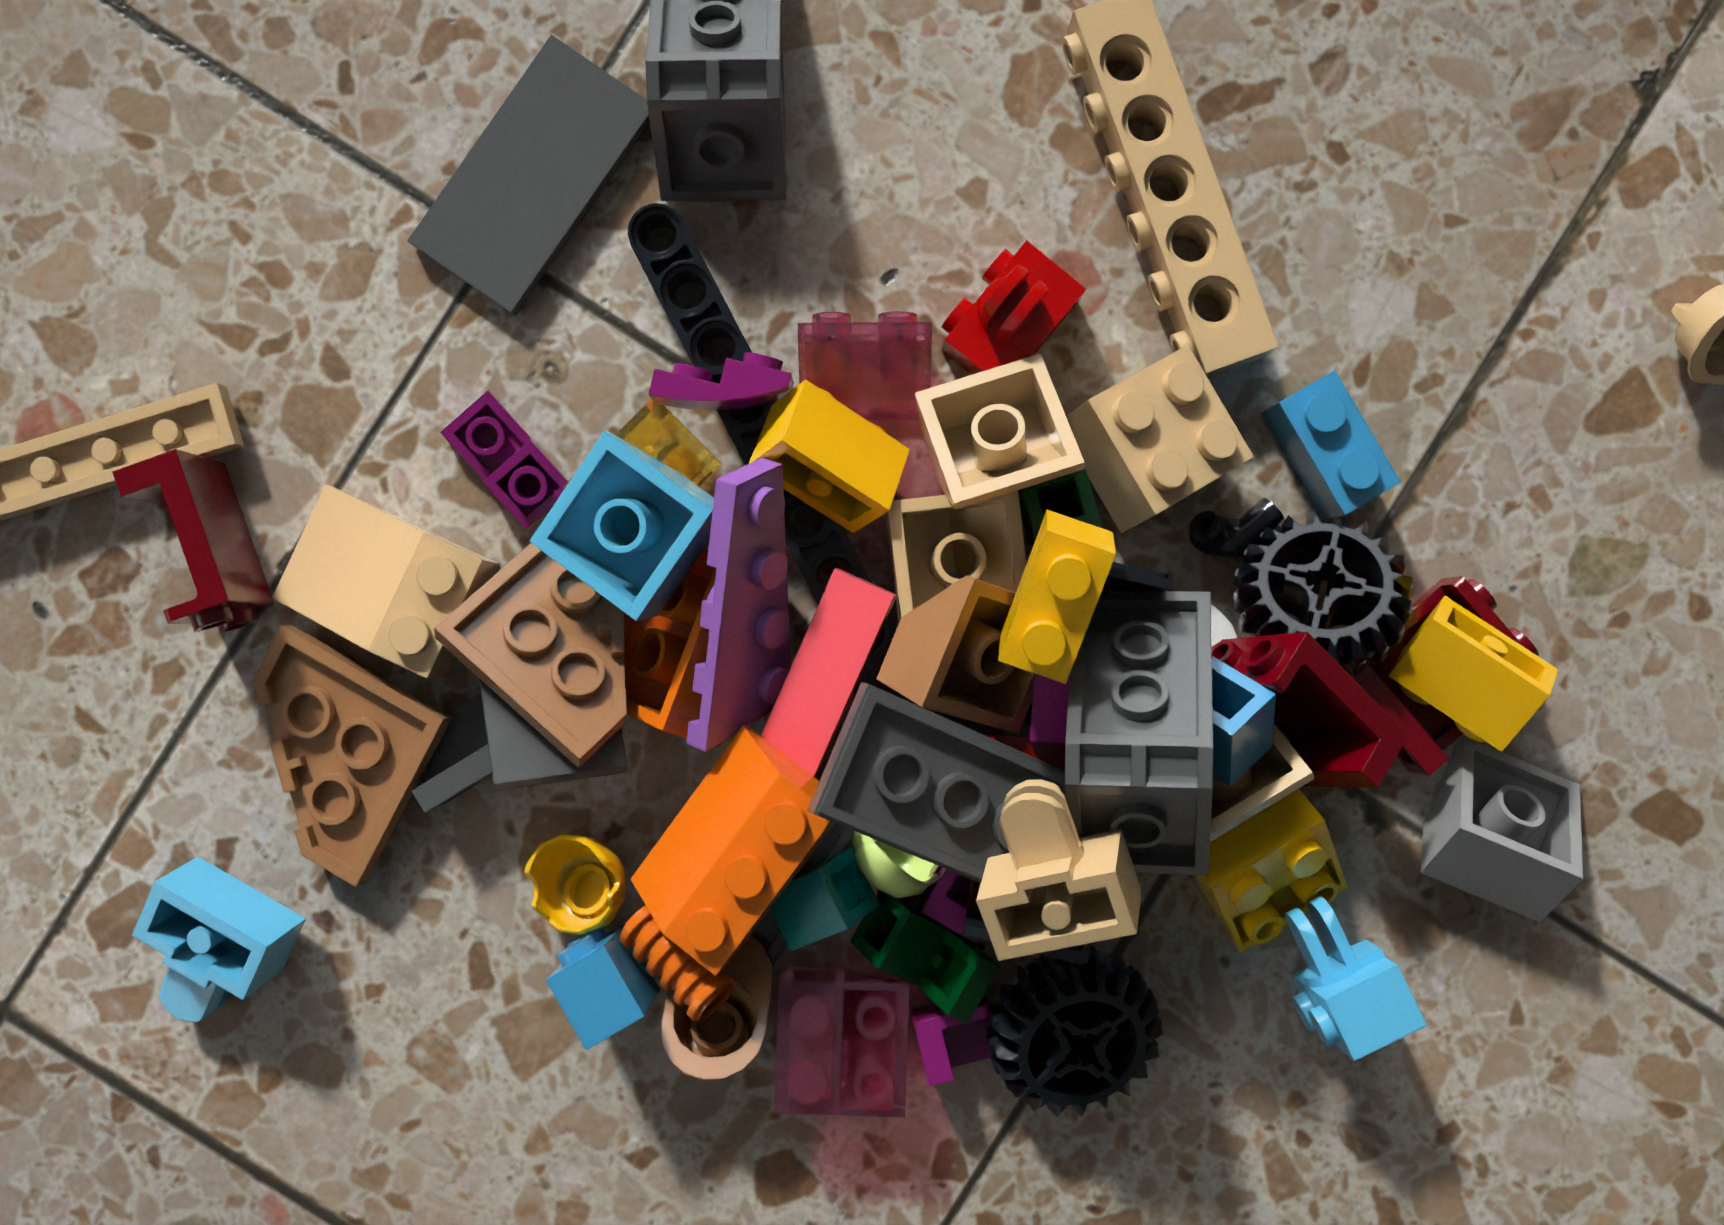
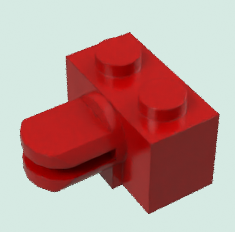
M1027 240L1015 255L1004 249L982 277V280L989 284V286L986 287L981 296L974 304L965 297L942 324L941 328L949 333L944 339L942 351L971 375L1033 356L1077 305L1086 288Z

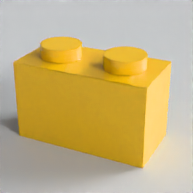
M805 379L771 406L749 463L760 458L781 463L783 467V489L845 529L855 533L890 511L910 449L889 436L880 426L870 423L837 401L831 393L818 388Z
M1046 510L1000 634L998 661L1066 684L1116 556L1113 532Z
M1444 596L1401 651L1389 677L1398 682L1400 689L1415 702L1423 705L1430 704L1453 719L1457 728L1470 739L1477 742H1487L1502 752L1550 696L1558 669L1447 596Z

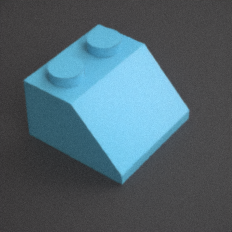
M603 431L529 542L635 621L659 615L709 543L714 497L675 469L614 434Z

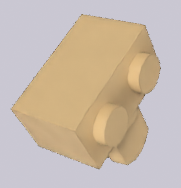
M1038 779L1026 780L1015 785L1006 794L999 819V825L1010 853L988 857L976 899L998 961L1137 934L1142 889L1122 830L1118 829L1079 838L1065 795L1055 783Z

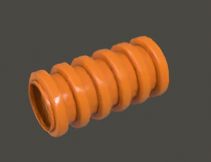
M646 905L639 909L622 928L619 938L620 943L625 948L634 947L633 957L639 963L648 962L646 971L652 977L661 976L659 985L665 992L672 990L675 992L673 1000L678 1006L687 1005L689 1007L687 1015L692 1021L702 1020L710 1016L733 992L736 982L735 978L730 973L722 975L719 972L715 976L662 934Z

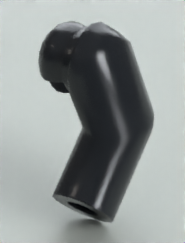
M1267 498L1259 500L1240 519L1216 516L1214 511L1206 510L1198 513L1191 520L1189 527L1190 541L1196 549L1206 555L1242 558L1249 544H1259L1260 534L1264 532L1266 527L1275 530L1285 521V518L1281 511Z

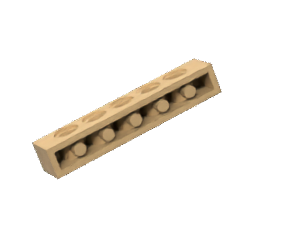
M1101 0L1073 10L1066 32L1067 36L1062 37L1064 57L1073 75L1081 73L1088 95L1083 98L1088 123L1095 134L1103 133L1110 155L1105 156L1108 178L1116 193L1121 191L1125 193L1132 213L1127 215L1126 218L1130 238L1138 252L1146 251L1153 270V274L1148 276L1152 298L1159 311L1167 309L1175 333L1170 335L1172 352L1174 353L1189 345L1207 378L1265 358L1277 349L1279 345L1152 0ZM1115 60L1124 61L1133 68L1136 78L1130 81L1117 80L1109 74L1106 64ZM1133 119L1149 121L1156 129L1157 139L1152 141L1137 139L1131 134L1128 122ZM1156 177H1164L1171 180L1178 189L1179 199L1163 201L1157 198L1150 188V180ZM1176 236L1192 238L1199 246L1200 260L1189 262L1180 259L1172 248V238ZM1207 294L1219 302L1222 310L1220 321L1209 322L1202 319L1196 313L1194 308V298L1196 295Z

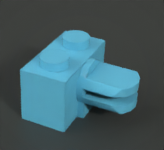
M196 857L154 882L132 936L165 955L162 964L169 968L159 992V1000L164 1008L177 1019L186 1022H198L221 1007L229 993L244 1000L284 969L306 918L204 859Z
M1322 896L1309 901L1308 909L1328 950V956L1309 920L1298 907L1284 913L1288 927L1307 964L1306 967L1291 974L1300 992L1292 996V1001L1308 1031L1313 1032L1316 1030L1327 1047L1335 1044L1355 1061L1427 1026L1398 964L1386 958L1380 947L1366 939L1350 945L1333 909Z

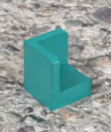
M849 848L831 856L809 872L794 878L770 911L790 951H794L849 929L879 907L880 903L869 881L859 869L853 849Z

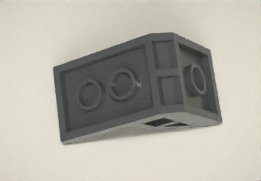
M651 0L645 60L646 91L661 201L786 199L787 174L782 54V0Z
M1102 591L1069 677L1065 743V796L1079 838L1121 829L1136 873L1208 876L1213 791L1211 592Z

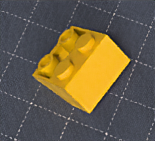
M1299 788L1211 841L1208 876L1192 875L1240 953L1256 944H1265L1276 938L1283 928L1288 925L1284 913L1298 907L1306 914L1309 912V901L1322 896L1328 904H1331L1340 892L1348 888L1326 822Z

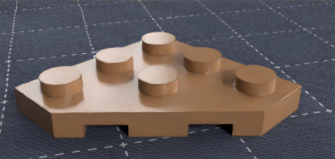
M532 543L434 628L437 641L578 768L625 724L627 705L624 667V612Z
M280 626L252 683L259 707H266L275 742L270 743L283 792H290L300 829L295 830L301 855L357 887L367 882L413 794L412 790L418 785L453 717L295 626Z

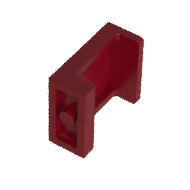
M174 449L112 471L121 497L168 507L197 590L195 599L163 610L168 624H191L194 632L216 627L219 633L228 632L256 622L255 611L275 604L225 463Z
M1462 576L1442 578L1412 603L1413 612L1410 621L1403 626L1405 627V632L1401 642L1396 644V647L1389 646L1386 658L1379 665L1366 659L1364 671L1360 672L1357 677L1341 665L1409 735L1397 758L1408 771L1428 776L1449 760L1443 751L1463 733L1457 728L1453 719L1432 705H1423L1409 698L1400 689L1398 682L1389 677V674L1401 651L1442 598L1447 596L1539 656L1538 650L1528 637L1516 628L1511 627L1508 629L1493 610L1497 607V603L1489 591L1476 580L1469 579L1467 581Z
M1308 632L1222 639L1212 647L1213 657L1276 694L1274 724L1291 740L1289 743L1314 775V779L1303 786L1378 788L1409 735Z

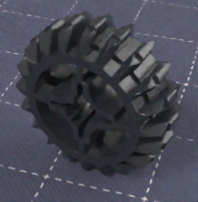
M1313 510L1307 516L1306 525L1301 526L1288 515L1281 524L1280 532L1266 527L1264 532L1260 534L1259 544H1249L1248 548L1244 551L1242 565H1239V568L1235 571L1233 584L1236 586L1237 591L1233 593L1232 606L1235 612L1240 614L1238 626L1241 630V635H1254L1255 637L1308 632L1340 665L1346 667L1357 677L1360 672L1364 671L1366 659L1379 665L1386 658L1389 646L1396 647V644L1401 642L1405 632V627L1403 626L1410 621L1413 612L1410 598L1414 586L1412 582L1413 577L1403 575L1406 567L1404 555H1388L1391 547L1388 535L1373 540L1369 539L1370 528L1368 527L1367 520L1355 529H1351L1345 526L1343 516H1336L1332 520V524L1322 523L1315 510ZM1327 581L1328 585L1325 595L1329 597H1325L1323 608L1318 611L1316 609L1317 594H1319L1321 582ZM1285 612L1294 615L1297 619L1300 620V623L1292 619ZM1337 625H1349L1348 627L1330 629L1331 627Z
M1090 945L1088 947L1090 952L1088 964H1077L1059 959L1052 961L1051 958L1040 955L1039 967L1032 971L1018 965L1016 976L1019 983L1017 985L1000 984L999 996L1002 1002L989 1005V1019L992 1025L986 1028V1041L992 1053L990 1058L994 1069L998 1075H1001L1007 1089L1012 1092L1014 1097L1023 1096L1025 1102L1031 1106L1033 1111L1046 1104L1047 1108L1058 1117L1068 1105H1071L1073 1110L1083 1117L1087 1105L1093 1102L1099 1103L1108 1110L1109 1096L1117 1091L1130 1096L1129 1081L1132 1078H1148V1066L1145 1061L1160 1057L1156 1039L1164 1033L1161 1028L1162 1021L1158 1016L1157 999L1152 990L1146 988L1147 983L1141 973L1135 970L1132 965L1127 967L1124 960L1118 957L1115 952L1103 957L1099 950Z

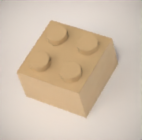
M1189 345L1090 398L1066 416L1085 462L1087 476L1121 533L1157 515L1254 457Z

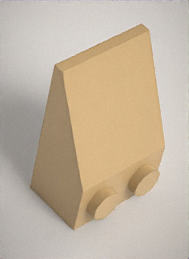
M325 484L272 598L373 654L425 678H441L447 676L455 656L435 639L434 628L491 579L499 563L331 485Z

